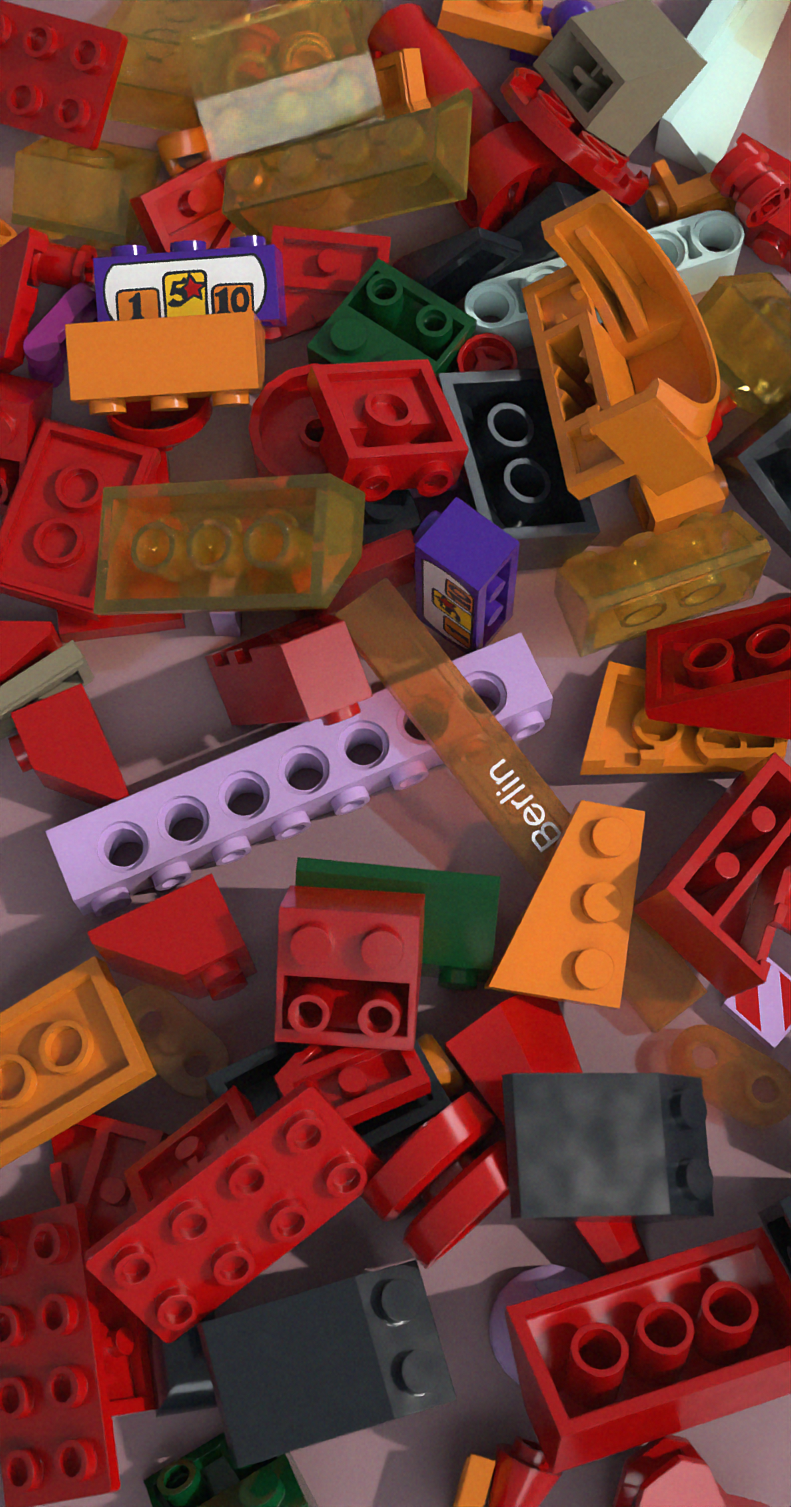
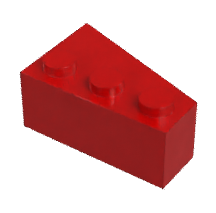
M318 611L205 656L232 726L309 722L315 719H321L323 725L328 726L359 714L361 709L358 702L373 697L345 621L323 611Z
M774 752L739 774L633 905V910L727 999L766 982L771 963L766 960L776 928L783 926L789 908L784 905L791 883V767Z

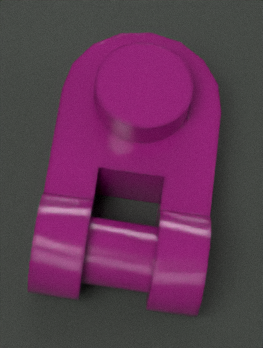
M79 283L73 286L25 338L23 348L28 362L30 379L53 383V388L62 383L65 376L64 363L68 360L65 324L98 322L96 291L87 284Z

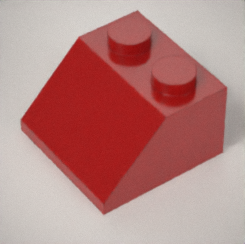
M212 873L87 931L93 946L114 972L196 1000L209 995L212 1001L230 997L248 985L246 977L257 973L244 940Z

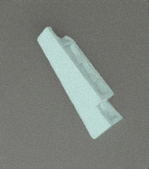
M791 0L711 1L686 38L708 63L661 117L655 152L700 175L713 171L717 163L725 156Z

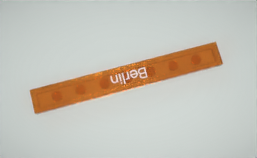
M385 577L334 616L345 621L356 650L538 884L542 876L541 872L570 813L392 583ZM633 910L622 994L650 1031L658 1033L708 991L677 951Z

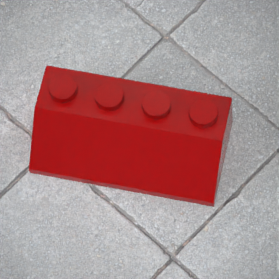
M762 1226L505 1308V1318L525 1410L552 1475L791 1394V1280Z

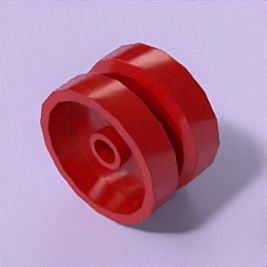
M317 363L288 369L267 383L252 405L248 428L262 491L277 509L300 521H308L338 495L319 448L324 427L306 385L311 365H324Z
M467 1092L455 1100L436 1117H432L412 1133L393 1152L388 1162L374 1175L363 1188L364 1193L360 1195L383 1222L400 1219L422 1200L427 1204L407 1226L402 1244L425 1269L431 1267L457 1245L509 1195L506 1139L499 1140L476 1159L471 1156L489 1136L495 1121V1117L472 1092Z

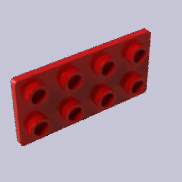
M0 0V124L90 151L97 150L128 44V37L119 31Z
M310 1080L303 1081L258 1117L249 1100L234 1085L124 1171L137 1212L84 1253L85 1266L165 1343H172L363 1194V1188L384 1166V1163Z
M69 1203L0 1222V1464L6 1507H33L117 1492L121 1484L112 1417L155 1410L146 1325L86 1268L83 1255L90 1249L86 1210L82 1203Z

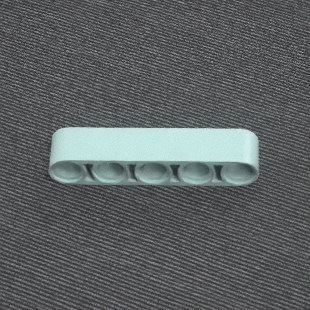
M721 210L706 211L647 230L668 256L691 296L720 287L729 282L733 277L744 238V230L737 217L729 212ZM704 247H716L723 252L709 251ZM559 257L482 281L473 286L467 293L464 302V312L477 320V326L472 337L485 333L500 335L510 341L516 351L533 346L534 342L522 288L567 265L565 261ZM595 308L598 322L602 323L603 321ZM492 315L502 320L496 323H487L480 320V318Z

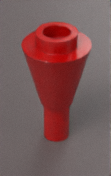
M516 1436L512 1445L507 1443L497 1444L489 1507L540 1506L562 1476V1472L552 1475L538 1442L522 1436Z

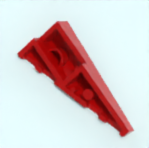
M516 994L496 1005L445 1043L446 1055L483 1105L495 1117V1121L505 1134L502 1075L510 1073H583L561 1008L556 1000ZM567 1221L607 1275L649 1262L636 1223Z

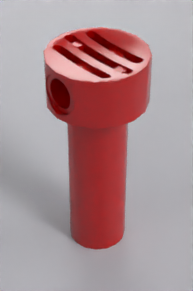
M413 3L398 5L388 10L377 20L370 31L367 41L369 52L382 51L383 56L401 49H420L428 109L415 114L455 167L449 182V198L471 229L481 227L496 232L553 181L580 186V174L550 150L522 120L508 121L420 5Z

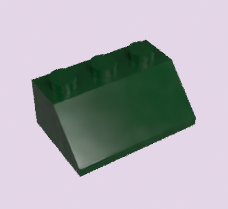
M297 857L295 886L425 894L421 976L438 978L437 985L439 987L460 991L476 990L477 982L486 983L492 972L501 876Z

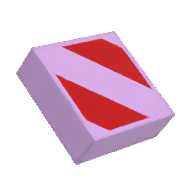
M767 957L766 961L771 963L766 982L728 998L721 1008L767 1049L772 1051L791 1030V976Z

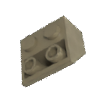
M625 0L570 17L533 65L585 130L626 156H629L708 62L652 0Z

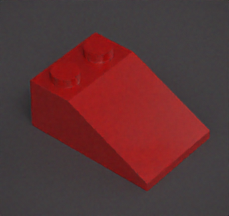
M791 597L647 630L645 712L648 720L791 740Z

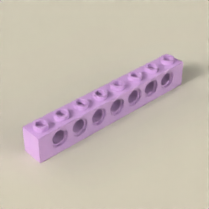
M520 632L374 693L373 697L358 702L361 712L347 720L324 726L321 719L302 723L45 832L72 900L82 914L85 916L94 912L96 916L109 915L128 906L132 902L130 896L153 886L158 891L176 887L191 878V870L215 861L216 865H226L235 862L251 852L252 848L250 845L273 835L276 840L294 837L311 826V819L334 810L336 815L353 812L370 801V794L391 785L394 790L412 787L428 777L429 769L450 760L455 766L462 765L483 755L487 751L486 745L509 736L511 741L525 739L540 731L545 726L544 721L550 719L553 697ZM474 696H486L496 703L497 708L490 714L476 715L469 712L465 708L464 703ZM417 720H429L440 729L434 737L427 740H417L406 732L407 727ZM360 744H370L381 751L380 757L368 765L355 764L347 756L354 747ZM304 768L315 769L323 775L320 783L309 790H298L289 784L292 775ZM255 793L263 798L261 807L253 814L242 816L230 810L234 799L241 794ZM193 817L204 822L201 832L191 840L179 841L171 837L175 824L184 818ZM128 842L143 845L142 854L134 864L125 867L112 864L113 854L119 846Z

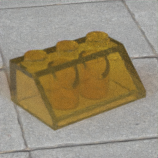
M293 0L178 34L192 94L212 162L385 113L370 51L354 0Z
M734 510L713 516L712 512H702L685 519L677 529L659 535L652 531L642 532L628 538L618 549L600 555L595 551H587L571 557L563 564L562 568L557 569L554 595L581 658L645 636L649 629L688 621L753 599L772 550L767 539Z

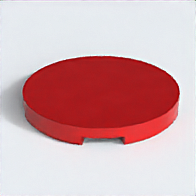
M525 67L515 68L501 85V92L507 103L524 124L560 159L600 190L603 189L612 198L624 204L635 205L649 189L650 185L647 174L640 170L635 176L627 166V163L630 161L629 156H626L585 130L553 89L547 93L539 88L544 81L540 74Z

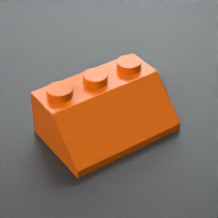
M254 311L65 324L70 399L81 406L89 405V415L127 413L126 403L150 401L151 411L188 409V399L212 397L213 407L250 405L249 395L260 394L264 389L265 327Z

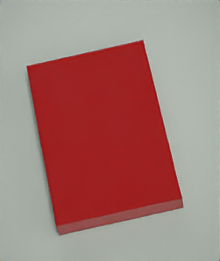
M43 417L0 524V593L100 622L161 461L159 449Z

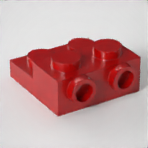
M428 359L311 365L306 385L324 427L319 448L338 494L357 493L361 500L372 502L383 499L392 490L417 488L420 495L433 497L444 493L452 485H456L469 449Z

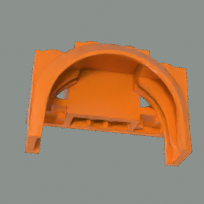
M603 189L542 221L541 226L545 240L567 265L522 288V294L567 490L578 500H582L637 475L659 496L714 471L715 467L706 435L711 430V423L720 396L718 363L701 314L688 288L668 256L648 231ZM595 308L598 311L606 330L598 322Z

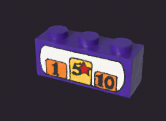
M263 236L234 237L229 240L230 248L206 249V242L177 241L170 243V252L147 254V247L142 245L110 248L111 257L93 258L98 322L254 311L265 328L287 326L282 253L275 244L266 245V238Z
M456 497L442 514L437 510L431 512L415 533L413 543L416 544L414 563L416 586L414 591L416 592L417 619L467 655L488 646L513 615L520 542Z

